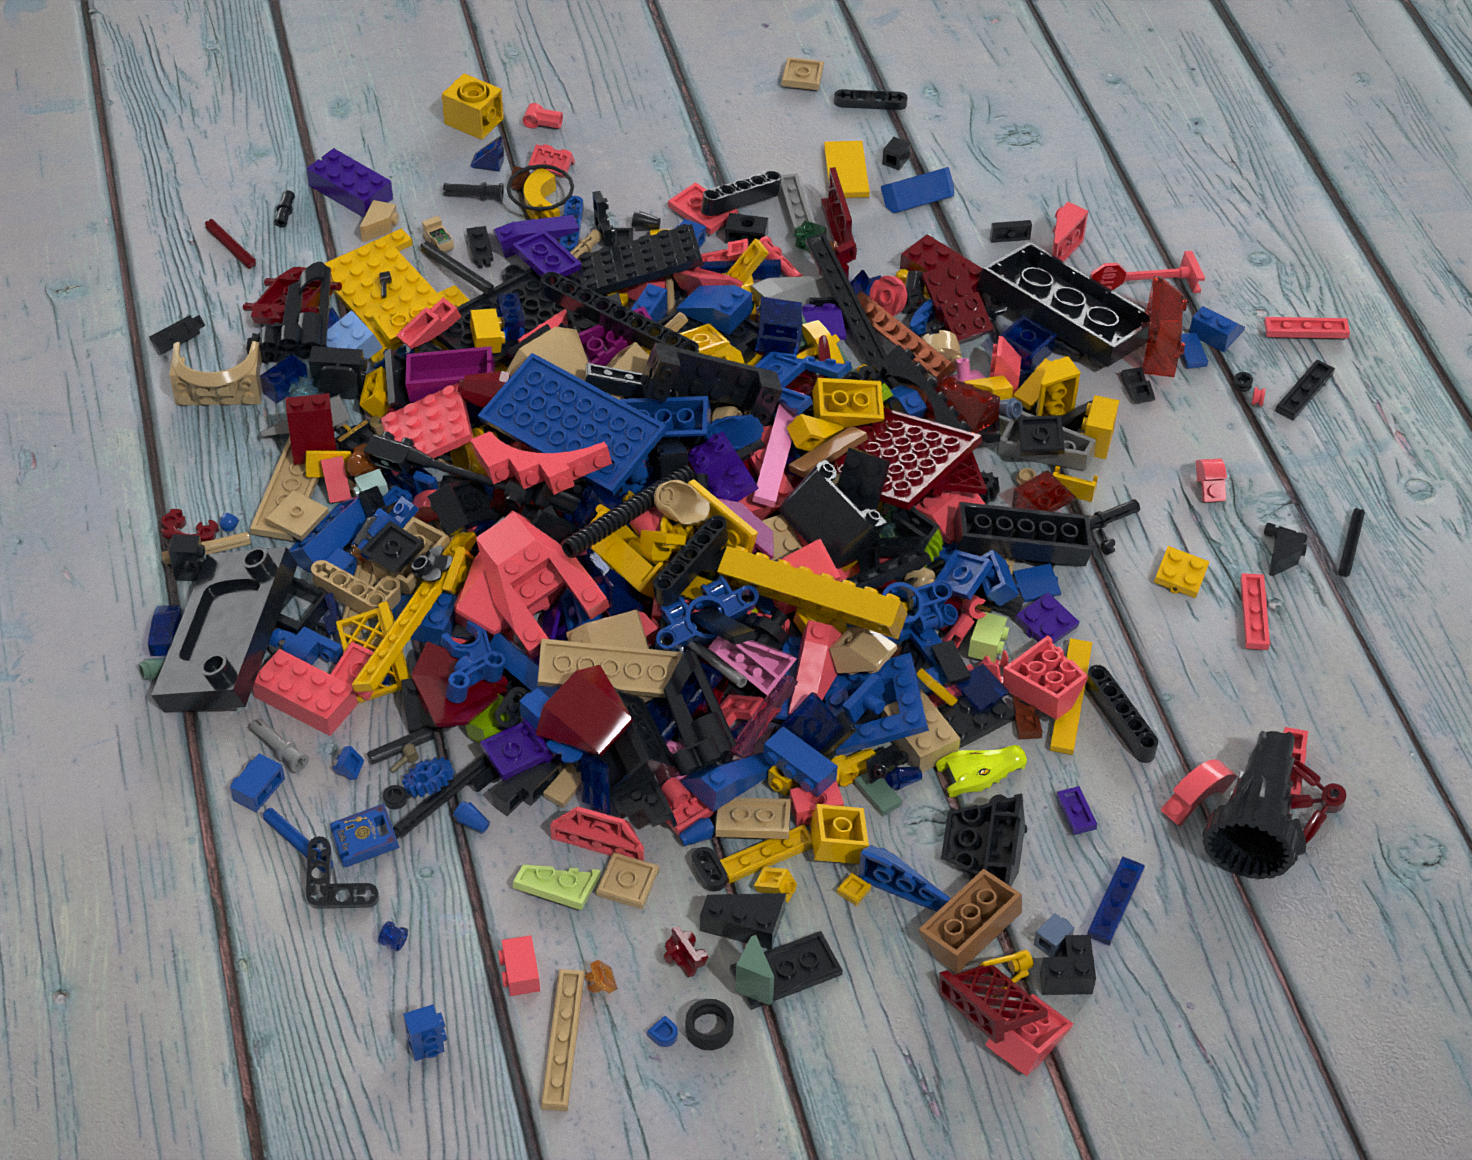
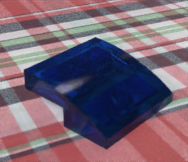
M589 754L583 755L581 757L582 802L589 804L592 811L609 815V767L597 757Z

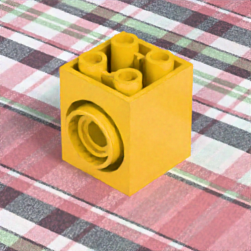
M463 73L442 93L444 124L480 140H483L504 119L502 89Z

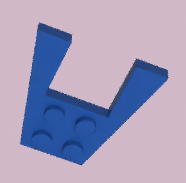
M770 352L755 365V367L777 372L783 390L778 403L798 416L812 404L810 396L785 388L806 369L833 379H841L852 369L850 361H846L845 364L836 363L835 359L827 358L825 362L816 361L815 357L811 356L800 359L795 354Z

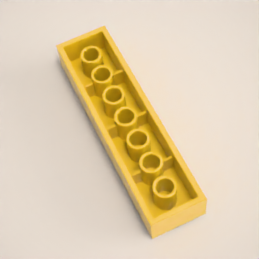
M735 546V548L726 547L717 572L725 578L728 585L736 588L746 585L753 586L761 596L895 639L899 638L908 614L899 597L889 593L886 596L878 594V591L871 587L865 586L862 589L856 587L855 583L848 580L840 582L834 580L833 576L826 573H821V575L814 574L811 569L804 566L795 568L791 566V563L782 559H778L776 562L770 560V557L763 553L757 552L754 555L748 553V550L741 546Z

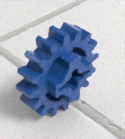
M434 757L431 761L425 759L424 762L417 763L415 768L408 769L409 773L404 774L402 783L408 795L411 794L412 797H416L419 794L421 798L426 793L432 795V793L441 791V786H447V781L453 780L452 775L455 772L449 759L445 760L444 757H441L437 760Z

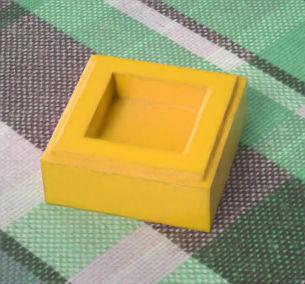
M851 872L837 888V894L857 906L870 892L871 885Z

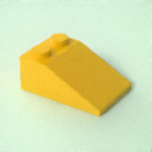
M817 379L812 391L814 418L842 425L844 428L884 420L881 381Z

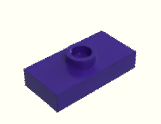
M1080 786L1057 791L1056 798L1073 835L1097 829V822Z

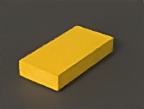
M921 668L916 673L917 677L950 706H953L958 701L925 670Z

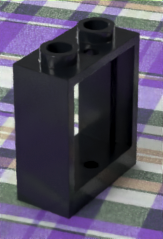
M293 577L274 630L280 628L298 634L303 627L309 628L311 625L318 623L331 607L329 592L322 587L309 584L303 579ZM294 596L314 604L300 622L281 614L282 610Z

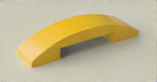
M819 320L800 326L807 344L814 345L818 357L819 338L825 335L829 343L831 359H835L836 363L845 364L836 342Z

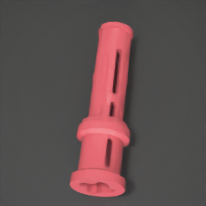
M765 236L760 239V242L769 252L766 256V260L769 263L775 264L786 277L803 276L782 255V250L772 243L770 237Z

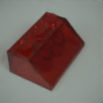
M946 377L937 383L936 389L938 392L943 391L949 398L948 405H953L961 414L958 416L961 421L964 419L972 428L969 432L976 434L998 420L999 396L992 394L990 391L976 388L972 384L961 382L954 377ZM928 398L925 403L927 410L924 416L935 420L934 410Z

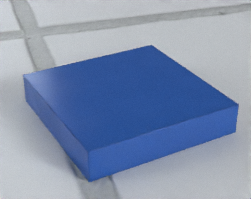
M955 550L934 582L946 581L952 587V595L971 600L994 564L990 559Z

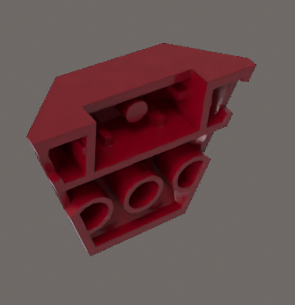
M601 665L576 670L543 705L535 735L601 756L634 720Z

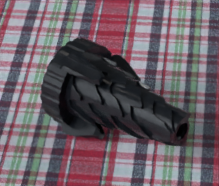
M1261 731L1259 733L1256 746L1249 756L1245 771L1240 772L1234 791L1230 792L1228 803L1218 806L1209 816L1207 826L1202 833L1204 849L1218 866L1223 867L1228 872L1252 879L1275 878V876H1281L1295 864L1298 856L1303 855L1306 851V839L1301 822L1297 818L1292 820L1293 814L1290 813L1294 797L1290 795L1293 781L1290 778L1295 760L1292 757L1295 737L1290 732Z

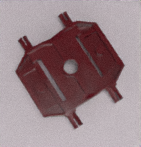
M292 267L277 278L264 279V285L270 287L257 302H245L243 310L252 311L251 318L254 323H283L288 287L299 281L302 272L306 268ZM332 274L330 296L334 290L340 291L342 289L340 282H333ZM312 281L304 288L302 313L315 312L319 314L321 281Z

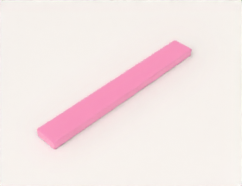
M780 403L757 482L759 489L755 491L752 500L753 502L771 507L775 506L792 442L786 427L798 416Z

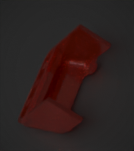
M1153 276L1146 310L1149 312V324L1142 369L1144 374L1175 377L1179 354L1183 355L1185 342H1181L1183 311H1186L1187 299H1184V294L1161 276Z

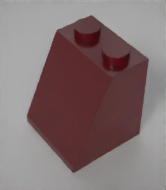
M329 393L285 398L294 465L305 464L306 451H336Z

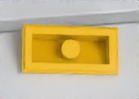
M306 451V477H324L321 460L343 456L348 478L350 473L347 469V463L351 452Z

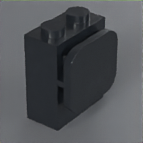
M312 346L309 368L313 391H320L323 394L329 393L330 398L340 394L342 399L350 400L357 398L358 394H362L366 375L369 374L366 373L367 358H364L363 349Z

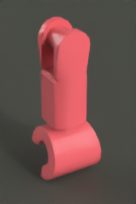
M973 595L971 600L964 599L962 607L966 614L961 613L954 625L941 640L943 642L950 641L956 635L954 643L958 649L963 638L975 623L973 618L981 619L987 615L981 610L975 609L978 604H983L985 600L976 595Z

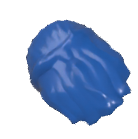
M752 414L717 418L710 424V431L705 436V442L712 435L723 431L735 451H738L744 446L751 445L759 440V438H762V433L764 432L763 425Z

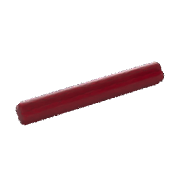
M209 219V221L205 222V228L248 269L256 266V259L214 219Z

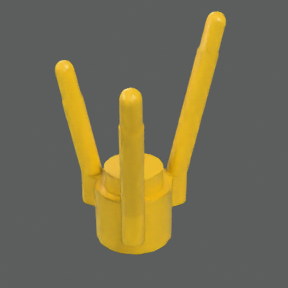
M1026 949L979 964L980 966H989L1007 962L1011 972L1018 973L1011 979L1014 983L1021 978L1029 976L1028 969L1033 968L1034 965L1032 956Z

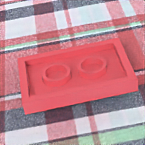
M695 182L670 199L668 207L685 219L706 226V233L711 235L727 224L729 213L738 214V210H731L716 216L702 214L700 210L703 192L707 189Z

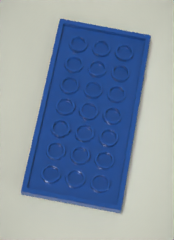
M534 353L529 355L478 415L480 421L537 453L570 452L605 442L608 446L612 464L581 478L613 496L668 431L665 424Z

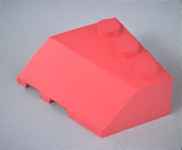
M1049 635L1003 668V690L1019 697L1030 705L1032 704L1038 710L1056 720L1072 709L1088 679L1084 671L1073 660H1068L1064 656V651L1052 643Z

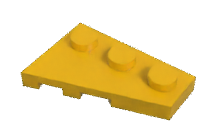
M425 307L412 308L410 312L399 313L398 310L390 311V315L383 316L376 313L372 314V320L388 343L393 345L401 341L396 335Z

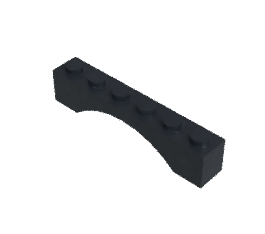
M897 345L880 360L888 373L899 383L919 387L926 393L931 401L936 423L968 432L972 430L964 419L962 421L959 419L958 416L961 415L953 405H948L949 398L944 392H938L936 389L938 384L931 376L927 377L925 375L927 372L925 367L920 362L916 363L914 361L916 356L909 348L905 350L900 345Z

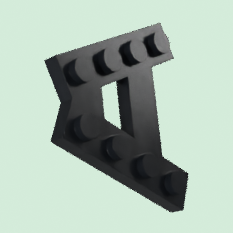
M927 536L876 538L863 558L859 559L860 573L845 580L855 583L856 587L862 589L865 586L879 588L890 580L902 578L906 573L922 569L925 565L931 563L930 555L924 551L928 545ZM888 556L893 558L882 564L880 563V557Z

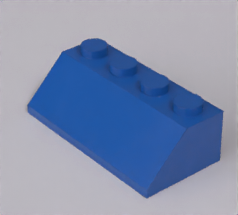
M708 396L667 397L666 402L649 398L620 399L622 402L665 424L668 431L663 437L707 436L710 431L711 409Z
M356 496L341 501L303 541L298 540L288 549L297 562L298 567L310 573L314 562L326 560L337 548L344 551L343 547L347 543L349 545L353 542L368 518L360 497Z

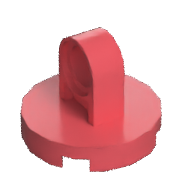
M888 275L882 276L879 280L873 282L869 297L892 316H895L906 305L907 291L899 278Z

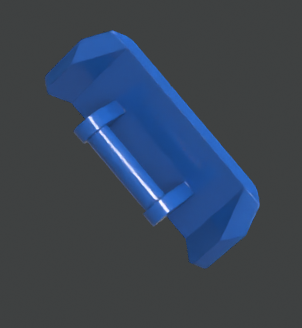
M946 167L882 185L881 191L886 208L892 213L952 197L954 196V184L950 169Z

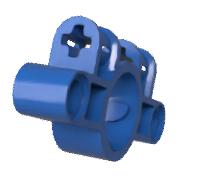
M720 575L716 581L708 585H701L700 589L703 596L694 599L689 606L681 596L674 603L666 607L661 606V614L668 626L658 632L655 640L656 650L674 652L693 641L705 645L712 644L718 635L712 632L705 634L697 631V626L691 623V613L695 609L698 611L707 606L735 620L755 608L759 597L758 591L755 587L746 585L732 592L725 578ZM743 595H749L752 597L753 601L750 603H746L742 600L741 597ZM667 637L672 641V644L668 646L663 645L660 639Z
M937 581L917 588L908 583L896 582L889 585L881 594L886 596L889 593L903 597L908 601L910 610L912 609V617L911 615L906 617L898 639L884 635L891 641H900L903 639V631L909 629L913 624L920 634L934 627L937 629L943 627L944 621L939 607L945 604L951 597L952 587L946 581ZM846 623V627H847V628H849V627H857V626H854V625H851V624Z

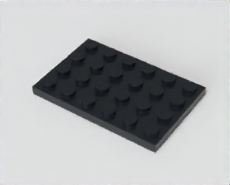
M682 224L672 230H661L657 234L651 236L644 235L633 241H623L616 246H605L595 252H584L577 259L582 263L579 270L581 285L601 295L704 265L692 224Z

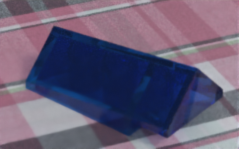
M591 548L581 553L586 571L608 600L610 607L607 611L610 616L638 610L639 612L645 608L636 598L639 591Z

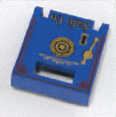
M384 803L330 824L343 867H349L400 848ZM386 823L389 834L380 837L377 827Z

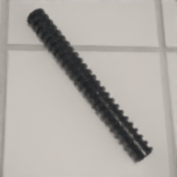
M686 465L675 469L670 474L656 481V483L648 486L602 517L583 527V529L564 539L561 544L563 552L569 558H575L577 555L585 552L588 548L596 545L602 539L610 536L627 523L655 507L654 494L659 485L671 480H681L688 484L689 481L694 479L693 471Z

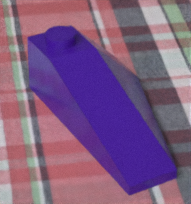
M568 215L511 222L493 229V233L504 257L508 258L516 255L512 251L513 243L545 230L556 240L580 231L574 216Z

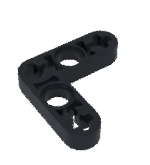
M317 836L311 839L308 844L306 898L310 906L316 909L370 908L375 906L380 896L378 889L372 883L330 884L331 845L325 837ZM320 843L326 848L321 851L322 860H318V854L314 849ZM318 866L324 867L326 869L325 875L322 878H314L312 876L314 868ZM315 884L320 885V892L324 895V897L320 898L319 902H316L312 897L316 895L317 891ZM340 890H347L350 893V897L345 902H339L336 899V894ZM353 890H357L358 895H364L366 890H370L374 896H370L369 901H365L363 896H356L358 901L354 902Z

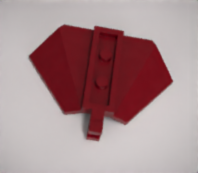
M426 642L411 674V679L419 692L418 698L425 712L430 714L435 726L438 727L468 725L492 705L499 698V695L506 694L505 686H508L506 677L502 676L499 681L490 683L483 679L468 688L467 698L464 702L453 703L447 699L446 689L449 676L455 672L454 667L460 659L451 656L447 649L430 642Z

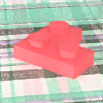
M728 695L720 705V708L730 728L736 719L754 720L760 715V712L767 704L763 697Z

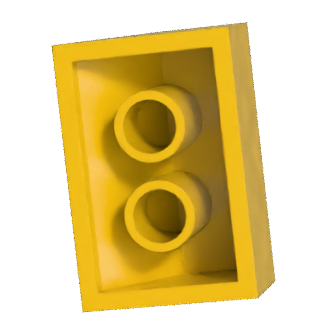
M1069 356L1049 362L1040 385L1036 416H1062L1075 409L1081 372Z

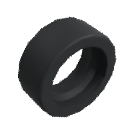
M703 999L690 1006L686 1013L685 1032L688 1040L695 1047L713 1051L729 1043L733 1036L734 1016L731 1009L724 1002L717 999ZM714 1014L724 1020L725 1027L717 1034L705 1035L698 1032L694 1024L695 1020L700 1016Z

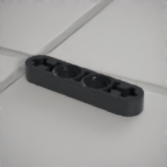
M840 89L834 93V104L841 108L903 110L907 107L908 101L905 93L895 91Z

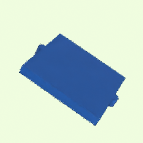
M1051 563L1013 571L1016 588L1019 590L1021 598H1024V603L1038 600L1048 592L1053 597L1061 595L1058 577L1055 576Z

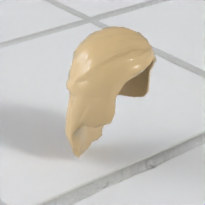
M671 480L662 483L655 490L654 501L656 507L669 519L683 525L699 524L700 521H705L709 517L710 501H707L694 487L684 481Z

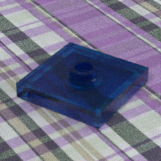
M811 692L781 724L782 727L788 729L818 752L843 728L814 692Z

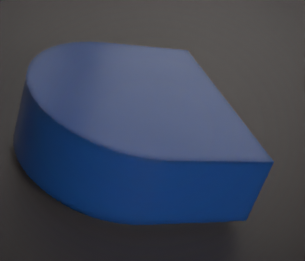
M663 1016L647 1031V1036L658 1046L669 1047L677 1041L678 1029L668 1017Z

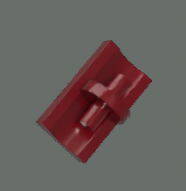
M679 926L673 927L671 930L672 935L665 943L667 951L663 958L668 964L675 962L677 966L682 968L688 978L692 977L699 967L706 964L709 958L708 954L704 949L695 950L693 948L696 943V937L692 931L682 932Z

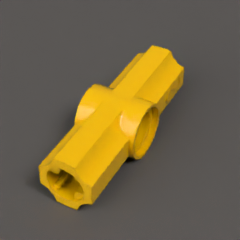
M867 748L848 757L845 755L834 757L831 762L838 766L837 784L842 787L848 786L859 775L866 773V761L876 755L874 750Z

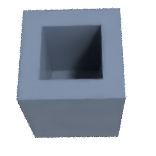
M1054 913L1036 931L1034 946L1049 957H1056L1062 951L1065 935H1073L1075 927L1067 919L1061 918Z

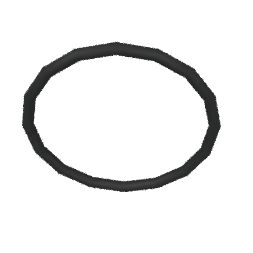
M544 164L531 165L516 171L509 178L506 186L508 197L516 205L534 211L552 210L564 205L572 197L575 188L572 178L564 170ZM539 168L551 169L563 174L570 184L569 193L562 201L552 206L544 207L527 206L517 201L512 195L510 187L512 181L519 174Z

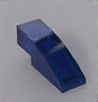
M180 605L156 607L148 638L150 656H167L179 626Z

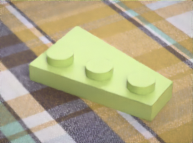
M522 865L513 881V888L582 910L600 878L601 870L592 869V872H578V868H569V871L555 870L552 866Z

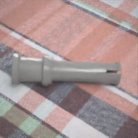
M261 718L256 719L260 725L255 720L252 722L250 729L277 752L278 759L288 763L293 772H299L306 767L309 761L308 755L298 751L293 742L285 741Z

